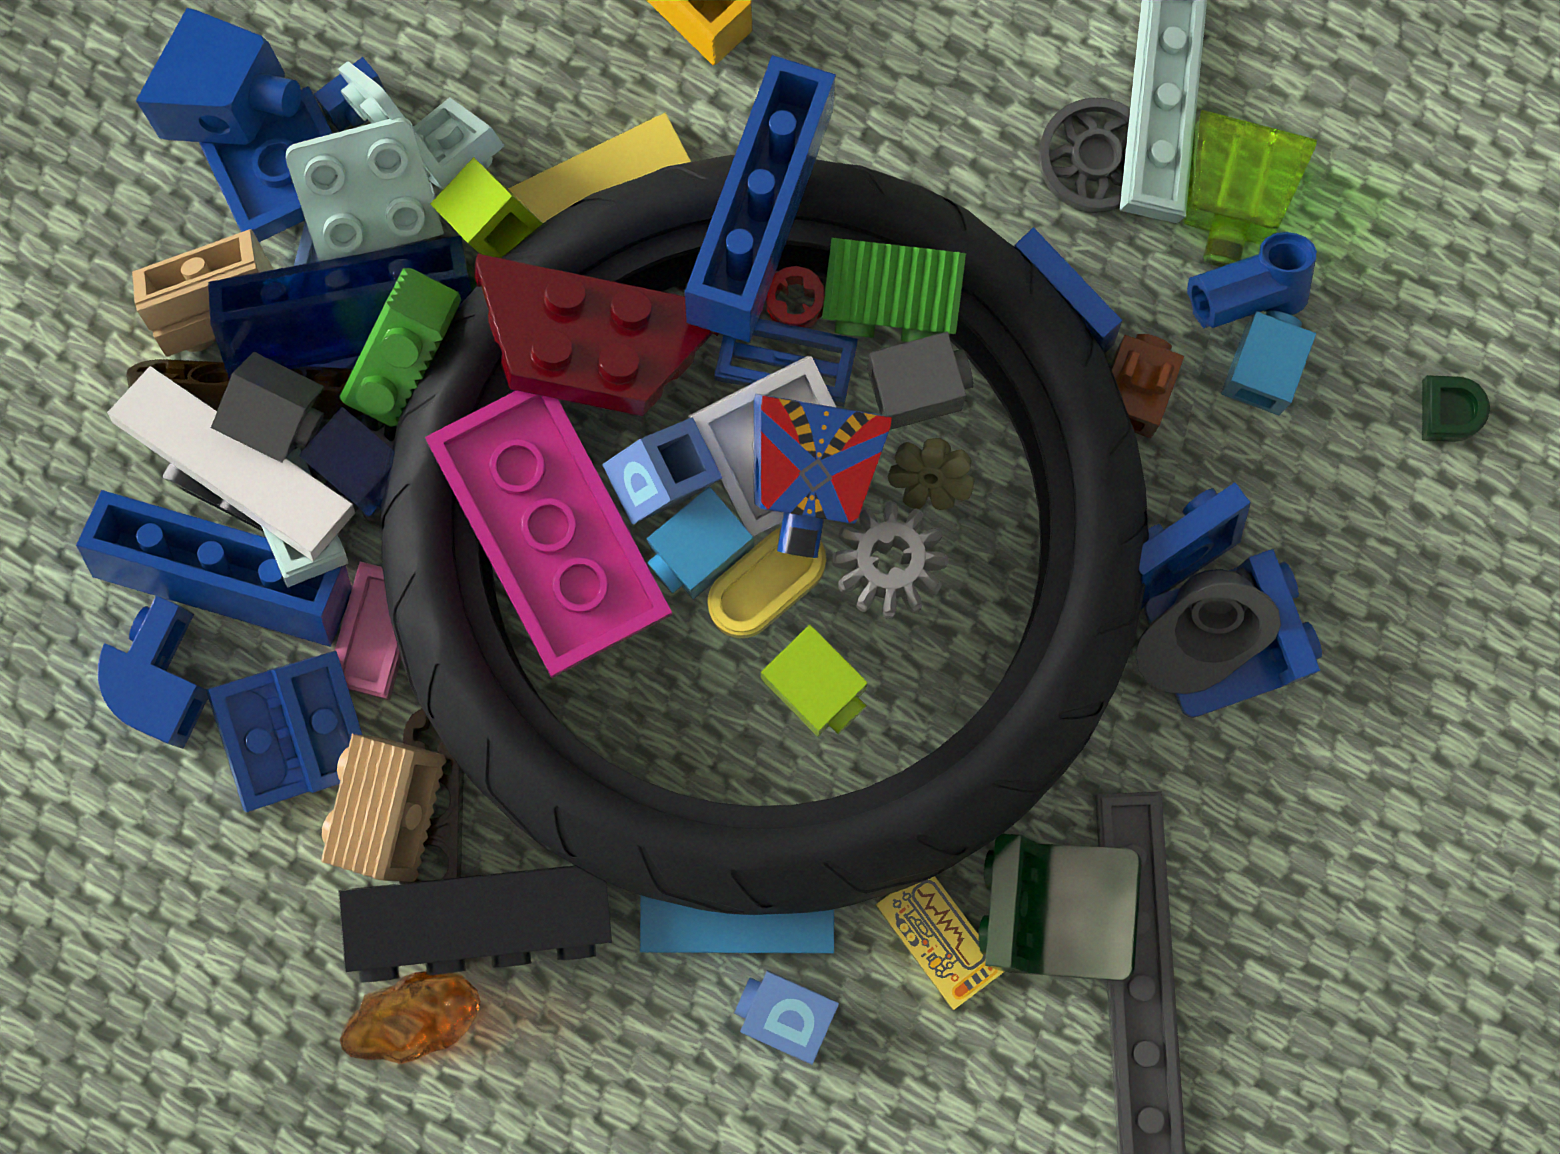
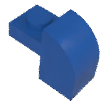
M156 595L151 607H143L133 621L129 633V639L133 643L128 653L104 643L98 661V683L104 701L118 719L149 736L184 749L208 700L205 688L168 672L167 669L194 614Z

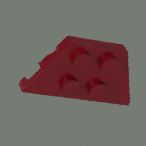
M477 254L475 280L477 286L482 287L489 310L488 321L494 340L500 345L502 366L509 388L512 390L644 416L662 397L664 386L668 382L678 379L694 362L695 352L712 334L716 336L720 334L686 322L685 296Z

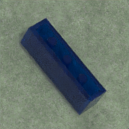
M449 237L208 282L210 324L229 380L232 373L253 352L288 369L314 364H326L335 360L360 356L403 268H412L457 291L461 297L460 306L473 291L462 237Z

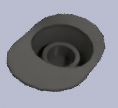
M1239 568L1235 571L1223 569L1205 570L1195 574L1180 587L1174 605L1155 619L1140 636L1135 651L1138 671L1149 684L1164 692L1188 694L1206 690L1224 680L1276 639L1281 626L1279 609L1267 594L1254 587L1251 574L1244 568Z

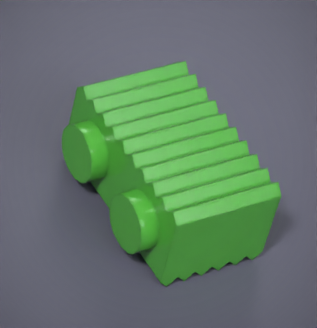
M831 238L822 319L836 320L834 331L836 334L874 338L875 325L902 328L900 341L904 342L918 340L947 331L948 334H956L966 253Z
M403 268L340 395L342 402L390 427L397 426L403 408L407 405L408 398H411L413 389L418 387L419 379H423L425 370L428 369L461 302L459 293L412 268Z

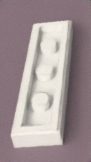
M151 366L107 412L113 424L313 562L355 514L352 503L289 460L285 459L281 463L212 429L211 425L217 411Z

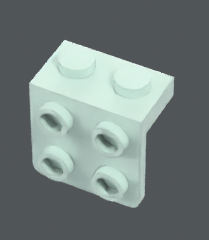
M347 61L338 69L348 83L341 90V93L364 121L368 119L372 124L387 119L392 120L404 117L383 88ZM450 97L413 126L428 179L441 190L456 177L473 157L487 169L492 163V156L505 147L488 124Z
M407 118L387 119L295 143L287 149V166L321 267L356 259L367 254L401 245L417 243L424 239L444 234L440 214L430 204L436 198L432 183L428 180L412 123Z

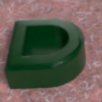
M1427 375L1422 380V441H1463L1472 437L1484 427L1489 417L1490 403L1486 392L1478 383L1469 378L1459 376Z

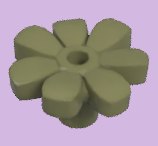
M941 438L927 439L923 444L922 450L910 442H905L898 447L895 455L897 464L890 467L887 477L891 486L905 488L903 503L913 509H921L928 497H930L932 506L935 509L944 510L953 508L955 499L964 501L970 498L974 479L967 475L970 470L972 461L964 450L960 449L951 452L949 443Z

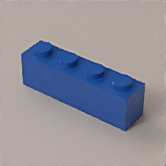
M774 55L771 56L685 290L686 322L688 324L745 342H751L833 113L836 74Z
M101 490L76 544L93 578L151 595H157L161 598L329 647L333 643L346 611L352 590L346 565L287 588L266 537Z

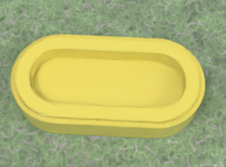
M781 527L771 532L719 576L711 586L707 604L714 625L724 634L734 638L753 637L765 630L821 580L826 566V552L821 540L818 558L802 557L778 552Z

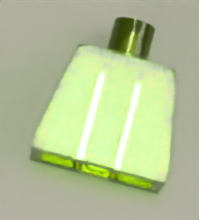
M1201 110L1194 129L1187 210L1184 224L1209 231L1203 254V260L1206 263L1222 267L1240 261L1246 241L1261 245L1265 238L1277 232L1315 150L1317 139Z

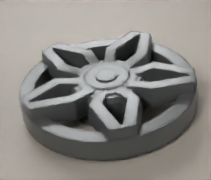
M1086 98L1068 104L1051 118L1040 141L1038 160L1040 172L1046 185L1059 200L1087 213L1107 212L1120 208L1121 194L1110 198H1103L1109 188L1107 178L1117 186H1122L1123 175H1120L1116 170L1119 165L1125 164L1126 153H1122V151L1126 150L1128 130L1121 141L1112 132L1127 124L1129 125L1130 108L1107 98ZM1085 112H1104L1118 118L1105 123L1102 129L1098 128L1097 122ZM1071 117H1074L1087 129L1080 136L1075 133ZM1064 124L1067 141L1072 145L1064 144L1049 152L1050 142L1054 133ZM1062 157L1071 158L1072 165L1070 167L1051 166L1052 162ZM1078 173L1079 177L1075 183L1077 194L1066 188L1057 177L1069 179ZM1087 180L1097 181L1099 188L1094 199L1087 198L1085 186Z

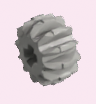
M895 502L886 503L883 515L884 522L878 523L875 515L869 508L861 509L858 518L865 534L853 527L843 526L839 532V538L853 550H840L834 552L832 557L833 566L841 569H855L838 581L840 591L842 593L851 592L862 585L865 589L860 594L856 606L862 612H866L871 607L875 596L884 598L882 613L885 619L894 618L897 607L896 598L902 597L907 609L912 613L920 611L922 601L915 587L928 594L937 595L942 583L928 571L945 569L948 565V556L946 554L926 551L934 547L941 540L942 533L940 529L931 528L919 535L916 530L921 524L924 513L917 508L909 514L905 524L896 522L898 507ZM892 547L900 549L903 552L900 563L908 564V567L905 570L893 567L888 574L881 573L877 569L879 557H871L875 551L887 554Z

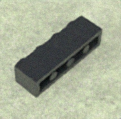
M576 865L338 890L344 969L346 972L359 971L361 983L400 978L399 966L424 963L426 965V975L466 971L465 959L491 956L493 968L526 965L532 963V951L557 949V960L589 958L596 956L595 944L612 943L607 882Z

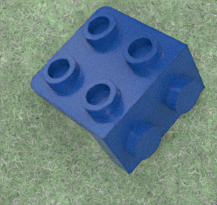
M1274 549L1251 556L1237 568L1229 571H1235L1239 568L1246 569L1252 576L1254 587L1267 594L1278 607L1281 626L1276 639L1263 651L1250 658L1228 677L1212 687L1188 694L1175 693L1184 715L1191 718L1199 717L1304 680L1320 671L1316 660L1322 657L1320 641L1313 626L1309 622L1302 623L1293 599L1299 596L1296 579L1290 566L1285 561L1278 562ZM1180 588L1154 596L1147 601L1144 613L1149 625L1174 605Z

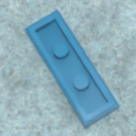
M641 895L640 952L834 953V909L794 914H725L694 909Z

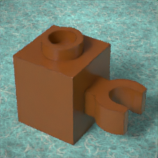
M1137 334L1136 338L1124 335L1116 350L1110 368L1114 374L1134 432L1151 439L1162 421L1184 356L1172 352V345L1159 337L1149 334Z

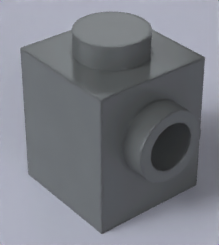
M948 331L869 352L867 371L880 415L892 418L890 430L962 411L966 399L965 390L973 388V377L964 349L953 351Z
M253 352L232 373L211 428L283 463L298 444L307 448L314 439L324 417L323 412L315 409L324 386Z

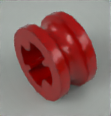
M799 266L786 267L775 273L766 297L767 312L772 321L804 328L814 326L822 317L825 298L824 286L819 277L811 270ZM789 285H802L804 296L814 298L811 307H808L805 303L802 304L801 314L788 313L786 302L777 300V296L781 291L785 295L789 294Z

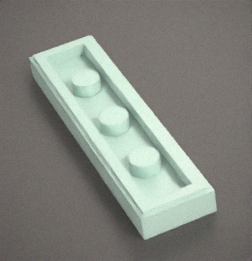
M1142 0L1120 211L1172 223H1179L1186 217L1207 0Z

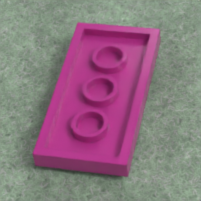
M514 391L425 437L551 678L672 616L668 603L558 399Z

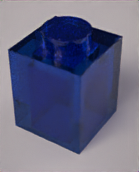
M341 407L299 456L317 474L368 517L377 507L381 509L388 475L393 466L395 451L345 408Z

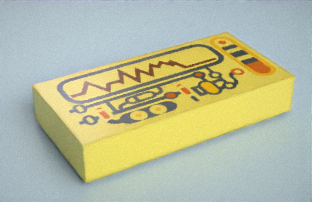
M935 876L906 889L890 893L875 905L952 1010H955L1005 972L985 966L986 955L980 952L978 933Z

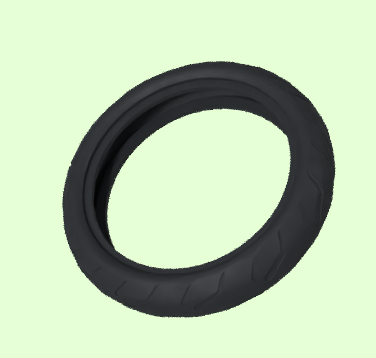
M735 155L666 166L639 178L593 193L544 222L501 259L661 292L688 283ZM816 159L776 271L786 267L799 266L811 270L819 277L827 278L831 238L966 253L956 334H949L951 343L958 349H964L967 358L987 380L1006 409L1022 443L1033 477L1039 510L1040 556L1038 580L1030 617L1018 650L1001 682L987 702L963 728L934 752L905 770L869 787L830 799L794 805L771 806L718 803L678 794L644 781L608 762L566 729L540 698L521 667L506 633L497 602L492 564L425 439L426 436L516 391L510 389L502 366V351L500 345L495 342L488 321L489 310L482 287L476 286L458 307L428 369L425 370L423 379H419L418 387L413 389L412 396L408 398L407 405L403 408L399 417L382 491V568L389 616L412 690L448 752L473 784L497 808L544 848L615 886L648 898L694 909L739 915L794 914L833 910L906 889L942 873L978 851L1012 827L1032 809L1084 749L1118 686L1135 639L1146 586L1145 583L1141 584L1139 565L1142 547L1148 541L1149 532L1146 485L1138 442L1114 374L1103 350L1079 314L1034 264L1029 262L1013 245L1003 239L969 210L920 185L860 165Z

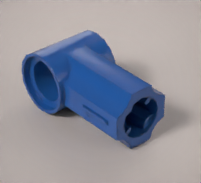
M1275 233L1265 238L1260 245L1259 254L1190 277L1187 294L1192 304L1193 315L1204 329L1207 327L1215 328L1253 315L1256 311H1280L1290 315H1295L1302 311L1308 304L1317 251L1314 244L1306 237L1297 233Z

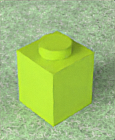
M474 157L430 203L477 252L497 258H502L543 224L503 183Z
M810 624L761 671V680L817 737L829 726L837 734L841 733L867 707L859 697L866 691L868 682Z

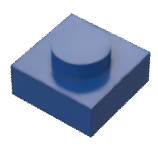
M361 57L352 64L385 91L378 74L364 57ZM341 74L314 93L324 114L339 132L349 125L360 126L369 121L368 119L364 121L342 95L341 90L348 83Z

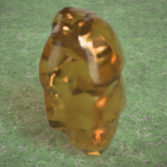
M426 971L403 976L393 986L384 987L364 995L358 1010L347 1020L340 1037L341 1049L350 1057L365 1060L384 1059L398 1064L414 1061L431 1052L446 1049L458 1042L477 1017L481 1003L478 990L463 975L458 973L426 975Z

